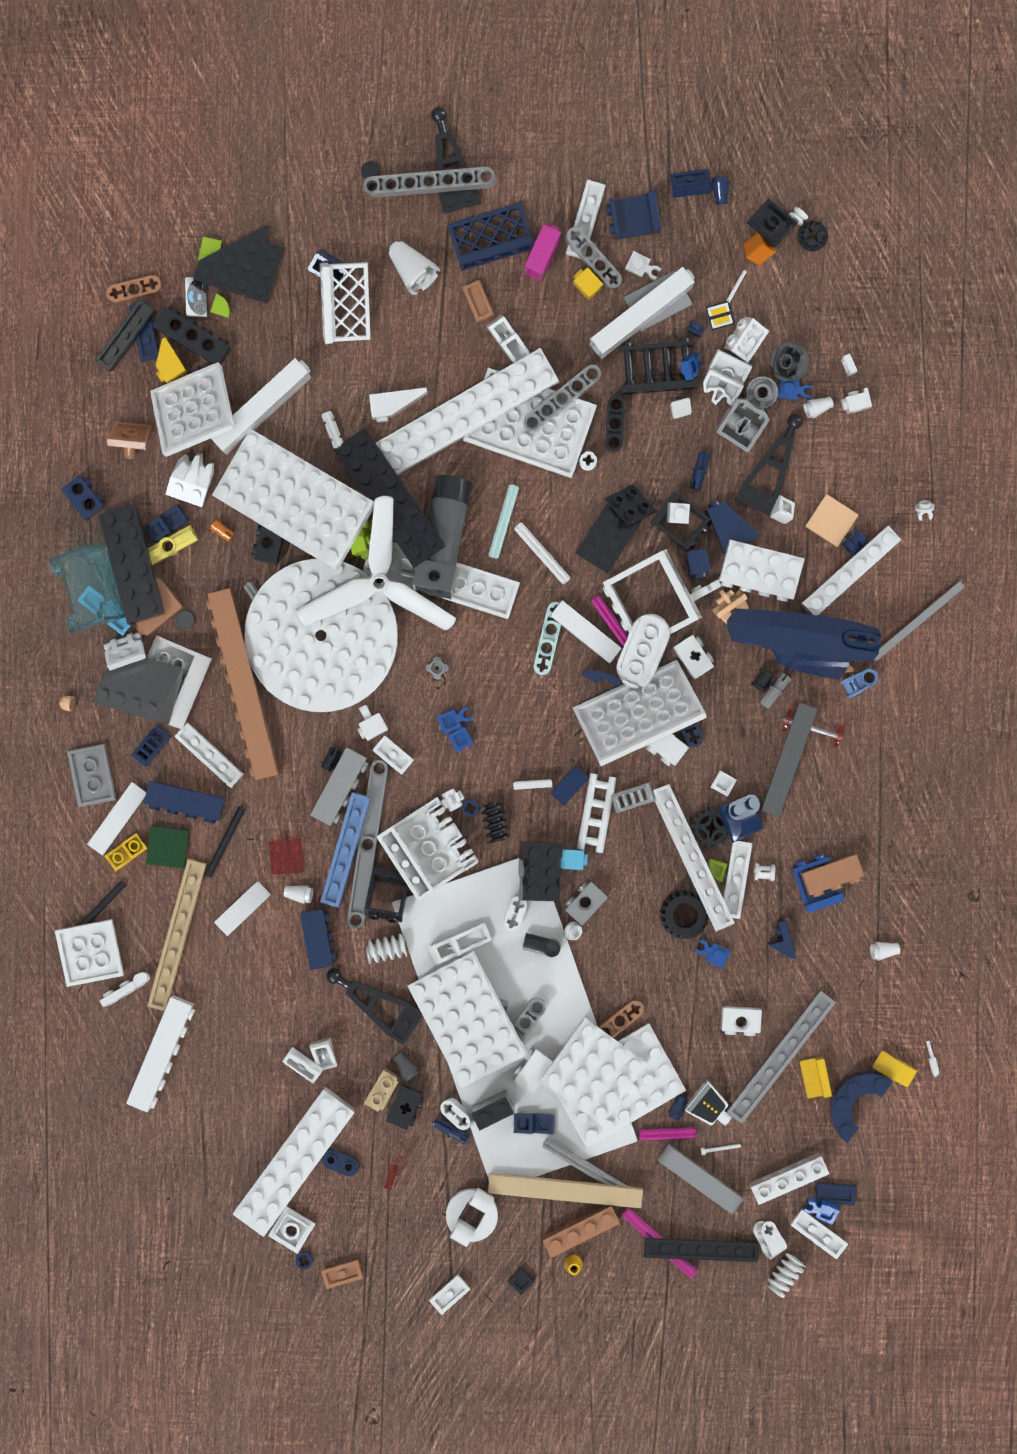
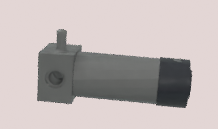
M437 475L435 478L428 520L446 547L416 566L415 571L401 569L400 576L413 579V590L417 593L452 599L457 575L456 564L473 483L469 480L451 475ZM433 577L439 578L437 581L430 580Z

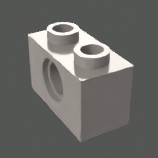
M591 881L589 883L584 882L578 889L580 893L576 897L571 896L565 903L567 906L565 911L582 926L608 898ZM588 897L590 905L582 907L579 903L580 899Z

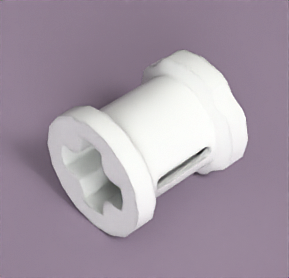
M589 451L581 455L579 460L581 468L589 471L596 466L597 457L593 452ZM587 456L591 457V461L594 462L590 463L589 466H587L586 462L583 461L587 458Z
M755 863L754 880L770 879V881H774L775 864L761 866Z

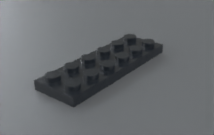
M133 503L99 514L127 624L132 625L165 614L137 504Z

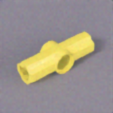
M189 525L148 548L152 565L169 556L176 555L178 551L198 541L192 527ZM168 542H172L173 548L167 552L165 545Z

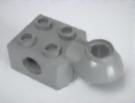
M766 376L753 379L747 387L746 398L734 399L714 431L749 453L770 421L764 408L771 406L777 399L778 388L776 383ZM760 387H765L767 390L764 397H758L757 390Z

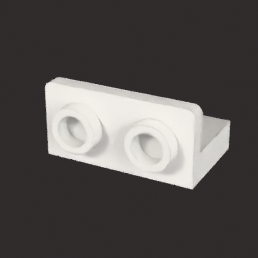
M744 317L737 323L734 333L727 338L724 349L731 351L742 361L748 363L769 331L754 318Z

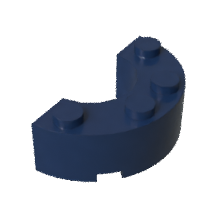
M874 1071L856 1072L844 1078L834 1089L829 1102L830 1120L838 1135L846 1143L850 1141L859 1129L851 1116L854 1102L865 1094H876L882 1097L893 1083L887 1076Z

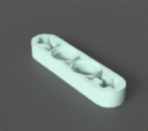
M553 602L547 608L534 662V670L539 675H545L551 669L561 624L555 621H547V618H552L550 616L552 613L550 608H554L555 605L558 606L559 602ZM548 624L556 626L557 631L555 634H547L546 626ZM545 642L552 645V651L548 654L543 653L541 650V646ZM539 654L551 657L550 661L546 659L545 665L548 666V669H544L543 672H540V668L537 667V664L542 662V658H538Z

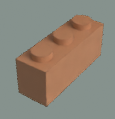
M853 853L800 872L807 894L817 897L823 895L824 890L831 888L834 891L842 888L844 883L854 884L861 881L860 878L864 876L857 854Z

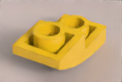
M136 833L104 857L116 872L148 848Z
M884 1050L881 1051L872 1066L877 1071L905 1087H909L918 1072Z

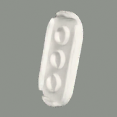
M656 614L643 615L634 622L617 663V673L620 680L629 687L638 688L647 685L656 673L670 638L669 625L661 616Z

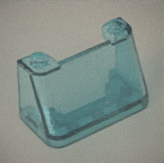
M83 545L49 559L51 572L59 578H64L73 614L68 615L66 619L69 633L80 632L125 618L106 546Z

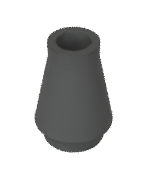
M403 1053L393 1058L402 1080L404 1079L408 1082L419 1074L418 1068Z

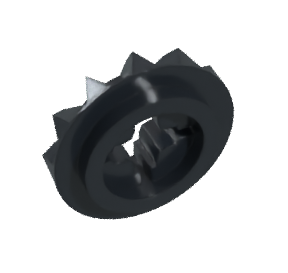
M814 220L805 222L799 228L797 234L800 246L807 251L822 249L828 240L826 227L821 222ZM809 231H812L813 233L819 231L818 235L816 236L817 240H814L813 238L806 240L810 235Z

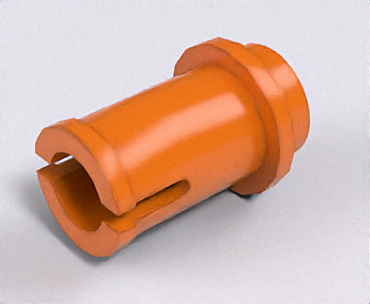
M216 519L210 527L212 533H217L227 542L235 534V532L223 525L221 520L218 521Z

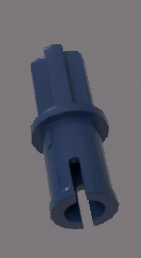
M703 451L698 453L695 468H692L694 472L689 488L701 491L704 475L707 474L706 467L710 456L709 453Z
M437 1117L433 1122V1127L447 1134L448 1138L452 1137L463 1145L466 1144L470 1137L469 1133L460 1130L454 1124L452 1125L440 1117Z

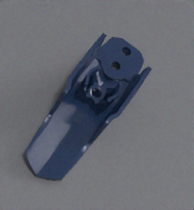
M737 609L727 620L728 633L733 642L771 649L778 664L784 665L791 670L839 680L846 672L850 661H872L879 655L881 633L879 630L854 621L795 612Z

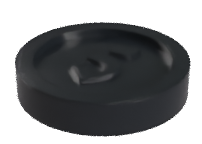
M373 161L364 163L361 167L362 177L366 179L371 176H379L380 168L378 164Z

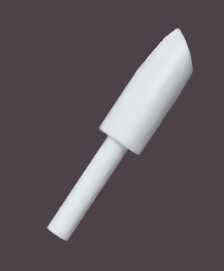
M929 1040L926 1041L930 1055L929 1063L934 1077H937L939 1075V1067Z

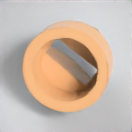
M63 696L59 702L60 707L65 711H73L75 697Z

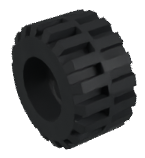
M686 890L675 891L673 894L668 895V898L662 903V908H660V919L666 931L679 939L688 940L699 936L698 934L703 932L705 926L708 925L709 918L699 895ZM683 903L693 906L696 912L695 920L687 926L677 924L673 918L675 908Z

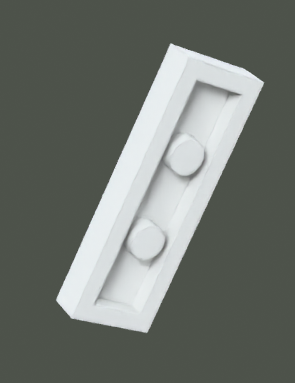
M802 1208L790 1223L792 1227L835 1259H838L848 1245L846 1241L806 1213Z

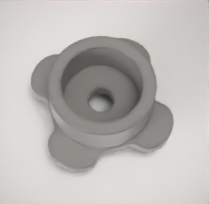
M434 657L433 662L426 665V671L432 673L433 678L436 680L440 679L441 675L449 669L448 665L444 664L440 657Z

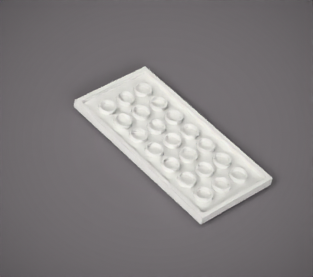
M252 429L247 433L212 496L337 571L374 508V501Z

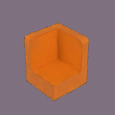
M756 233L744 243L746 258L757 265L763 264L776 253L775 247L759 233Z

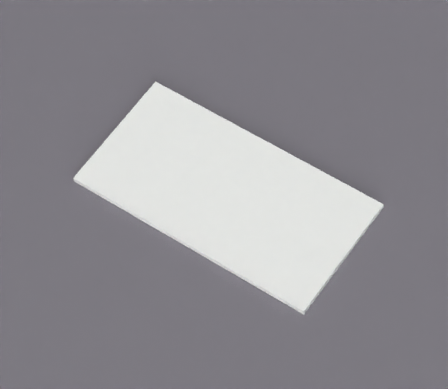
M519 858L445 883L419 902L414 895L408 896L403 920L399 922L418 979L474 951L498 998L508 1001L506 1013L512 1024L531 999L539 997L545 1001L546 1008L544 1014L522 1044L527 1053L530 1049L533 1051L536 1047L553 1060L584 1017L597 1026L568 940L565 938L564 929L554 901H527V908L519 929L509 931L504 926V918L510 901L514 896L519 895ZM401 899L392 902L395 912H399ZM520 899L513 902L516 905L515 912L518 913L519 908L523 907L524 904H522ZM513 914L512 919L507 920L509 927L513 928L514 925L518 924L515 921L517 915ZM479 924H486L492 941L440 964H435L428 946ZM526 933L558 940L561 944L559 954L555 957H548L544 954L522 949ZM554 943L547 945V950L550 953H554L558 949ZM535 1002L531 1006L535 1012L541 1011L543 1008L539 1002ZM522 1018L520 1024L523 1027H528L531 1021L529 1018ZM524 1057L463 1088L460 1087L451 1070L462 1105L470 1113L473 1105L503 1090H507L515 1106V1113L555 1114L553 1135L513 1133L514 1114L480 1131L474 1121L470 1128L488 1179L490 1173L537 1177L571 1165L543 1148L542 1145L546 1138L553 1140L584 1160L637 1142L632 1123L586 1148L559 1098L552 1089L541 1082L536 1091L531 1094L514 1082L513 1078L515 1076L513 1073L519 1065L523 1066L526 1061Z

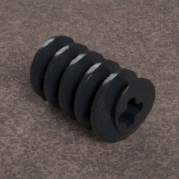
M496 802L480 806L486 808L481 814L487 815L482 821L489 823L484 827L485 830H490L486 837L492 838L487 844L504 841L510 836L509 833H504V831L509 829L508 826L502 825L507 821L506 818H501L505 811L499 810L504 806L503 803Z

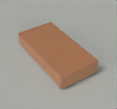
M480 280L462 287L476 323L494 316Z

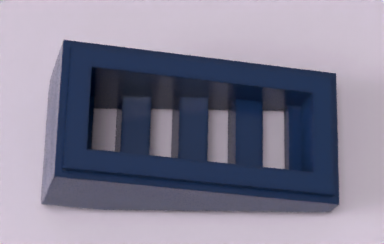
M155 725L131 756L145 767H148L171 736ZM154 734H159L164 740L160 741ZM149 740H154L159 746H154ZM147 745L154 752L150 753L147 749L144 748V746ZM140 751L145 753L148 756V759H145L143 756H141L139 754Z

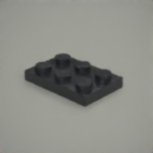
M605 505L575 554L608 574L638 527V524L635 523L627 528H620L618 526L619 515L611 507Z

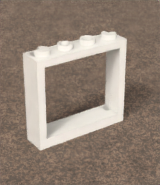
M667 549L603 582V590L606 596L610 597L613 601V610L616 614L620 615L622 619L621 625L629 633L633 622L613 584L657 560H660L689 616L688 619L670 627V634L702 618Z

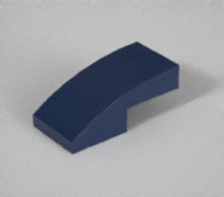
M178 504L146 525L145 529L154 542L157 543L188 522L189 518Z
M587 670L581 673V675L596 684L599 683L601 678L616 687H619L622 680L615 676L599 671Z
M514 1114L513 1133L554 1134L555 1114Z

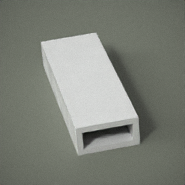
M680 268L590 339L589 345L599 358L603 359L689 292L695 283L693 280L695 278L689 269Z
M296 358L293 359L232 416L234 429L211 439L228 455L244 440L251 429L255 430L311 379L309 367L302 360L298 362Z

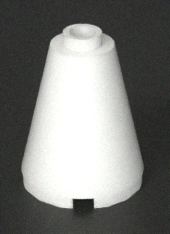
M396 241L390 246L389 256L407 290L412 295L418 294L417 290L419 289L424 291L438 277L436 271L440 272V269L435 263L403 241Z

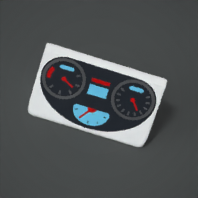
M185 277L187 317H207L206 284L194 281L193 277Z

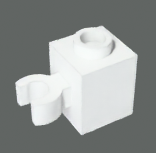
M367 705L359 708L365 719L359 723L360 728L357 729L362 739L366 738L369 741L389 730L380 713L372 716Z

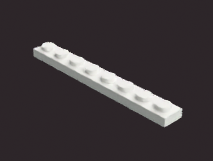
M668 784L653 790L655 803L715 931L717 932L733 925L732 916L670 785Z

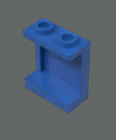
M824 854L813 857V861L806 863V860L797 862L795 867L791 868L806 912L808 913L845 900L840 889L834 891L831 888L824 890V894L817 897L807 894L800 872L830 862V857L824 856Z

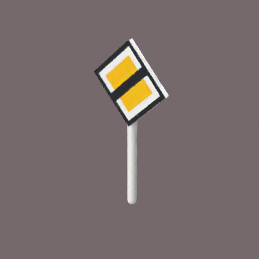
M743 270L725 302L705 307L711 331L735 324L729 303L743 280L746 270Z

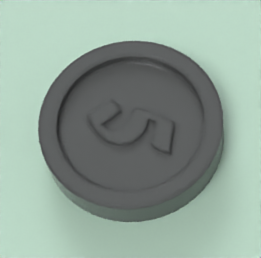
M181 611L175 617V624L182 630H188L194 625V616L188 611Z

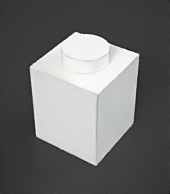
M668 502L667 522L689 524L690 504Z

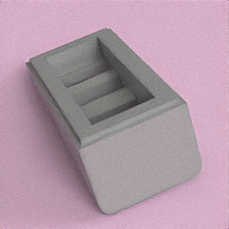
M650 782L611 795L617 813L656 801ZM641 789L645 790L647 796L646 800L644 799ZM635 791H637L640 802H637ZM627 794L630 795L632 804L629 803ZM620 796H622V799H623V802H624V805H625L624 807H623V804H622V801H621Z

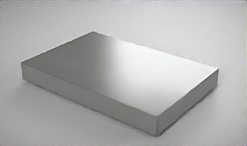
M675 270L625 296L623 299L628 308L632 307L673 275ZM687 293L642 327L640 331L643 332L692 306Z
M106 744L67 751L78 807L117 800Z

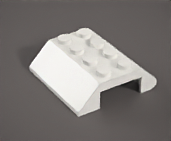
M438 797L376 836L418 902L479 862L475 855L466 859L467 856L473 853L471 849L466 850L461 855L458 852L457 848H461L467 842L465 839L458 843L455 842L463 837L455 823L445 827L447 823L452 821L451 817L443 819L442 822H439L436 818L437 815H441L446 810L444 806L437 811L434 810L442 804Z

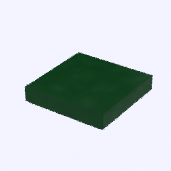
M150 826L146 864L184 869L189 830Z

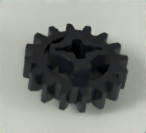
M705 807L704 813L697 811L699 817H692L695 824H690L694 828L692 834H696L695 840H700V846L706 843L708 849H710L711 844L715 848H718L717 843L719 842L724 845L723 839H729L730 837L727 835L728 831L720 811L715 812V807H712L711 811H708ZM709 815L708 820L704 823H699L703 817ZM716 816L721 819L723 826L718 825ZM712 821L716 829L709 833L706 826H709ZM698 830L704 831L706 840L700 836ZM717 833H722L718 839L713 840Z

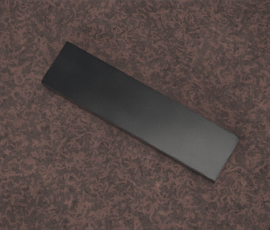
M140 298L95 360L112 372L157 310Z

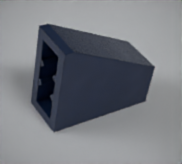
M719 501L708 505L709 509L706 510V513L710 518L709 521L723 553L727 550L729 540L746 544L760 538L759 533L727 503L723 502L720 504Z

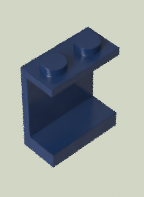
M655 190L647 192V195L620 200L609 198V204H606L607 216H611L612 223H609L610 234L614 235L615 240L659 233L661 231Z

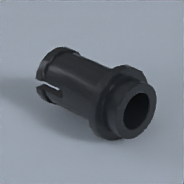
M330 746L324 761H321V768L329 772L335 769L334 765L341 751Z

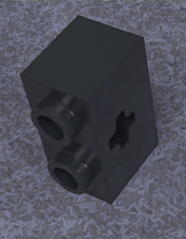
M402 1083L386 1121L405 1130L408 1129L409 1125L413 1127L417 1117L414 1115L416 1108L420 1109L424 1098L421 1097L423 1092ZM408 1103L410 1109L403 1111V1106L401 1105Z

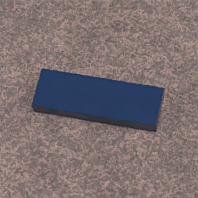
M136 304L129 305L130 312ZM152 318L136 338L141 362L158 358L159 348L155 330L152 327Z

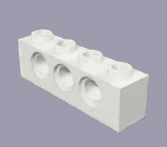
M816 1153L752 1181L749 1185L758 1205L829 1175V1172L820 1153Z

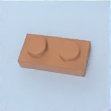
M358 1259L321 1269L326 1289L363 1279Z

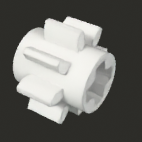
M453 788L441 795L443 800L440 802L442 807L448 808L451 812L462 806L461 800L465 798L461 791L455 792Z

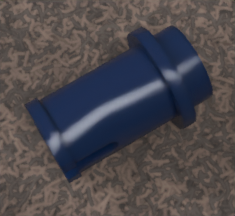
M677 1095L671 1111H668V1117L679 1121L680 1117H683L681 1114L687 1098Z

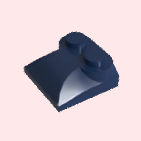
M752 793L718 807L732 843L764 829L759 813L760 801Z

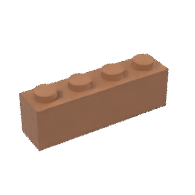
M603 1205L543 1235L542 1241L552 1258L620 1224V1221L612 1205Z

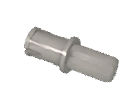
M782 672L775 683L769 686V691L760 702L764 707L769 709L778 696H782V691L792 680L788 675L786 677V674Z

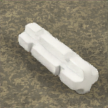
M331 411L325 412L321 417L323 422H326L325 427L329 438L333 440L331 441L333 448L341 447L343 440L339 437L340 432L336 422L333 421L334 416Z

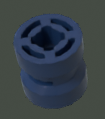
M857 529L850 533V537L841 541L842 546L853 556L859 551L860 547L868 543L866 537Z

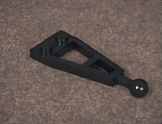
M441 107L434 108L431 112V118L434 122H437L439 134L436 135L438 171L443 170V166L458 162L462 169L468 168L451 131H446L444 123L446 118L445 110ZM448 139L456 156L442 159L441 141ZM471 175L466 176L468 183L472 181L473 177ZM477 189L439 192L444 214L481 205Z
M792 414L788 417V428L784 436L780 435L743 482L735 500L767 516L771 515L772 509L780 495L794 443L790 439L795 429L800 428L803 423L800 415ZM780 443L786 445L782 464L770 459V456ZM765 463L780 470L773 496L749 485Z
M330 969L326 974V979L329 983H338L347 989L345 994L388 1036L404 1045L422 1017L419 1008L408 1001L356 980L350 983L341 977V973L337 969ZM356 988L374 994L368 1005H365L353 993ZM379 997L405 1007L391 1029L372 1011Z

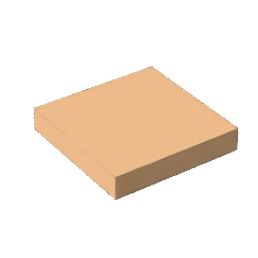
M826 494L805 527L835 547H838L858 517V514Z

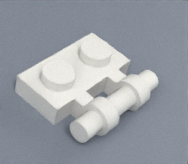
M139 632L135 634L129 633L126 634V637L118 640L115 638L110 640L109 643L103 644L109 670L146 658L141 641L142 636Z

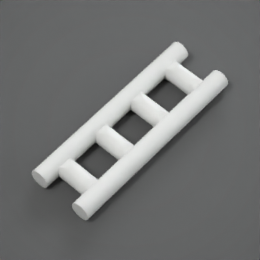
M590 773L577 849L584 850L585 844L597 846L596 852L603 853L612 806L611 795L614 794L616 778L609 776L608 782L597 780L598 774ZM595 788L607 790L605 801L593 799ZM592 807L603 808L601 820L590 818ZM589 825L600 827L598 839L587 837Z

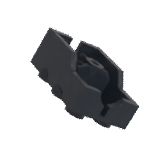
M520 841L518 868L520 900L560 902L562 843Z

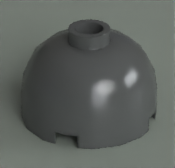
M782 343L783 345L777 347L771 356V368H774L775 377L783 381L801 379L807 373L810 366L809 354L799 344Z

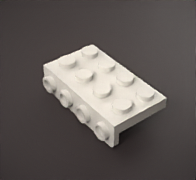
M729 540L718 581L722 582V586L732 588L733 585L740 586L742 591L751 593L753 589L759 591L758 595L769 597L770 594L777 595L778 600L788 602V599L794 600L804 558Z

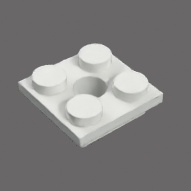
M286 1206L268 1236L298 1254L315 1223ZM294 1226L297 1229V1233L290 1235L287 1233L286 1228Z

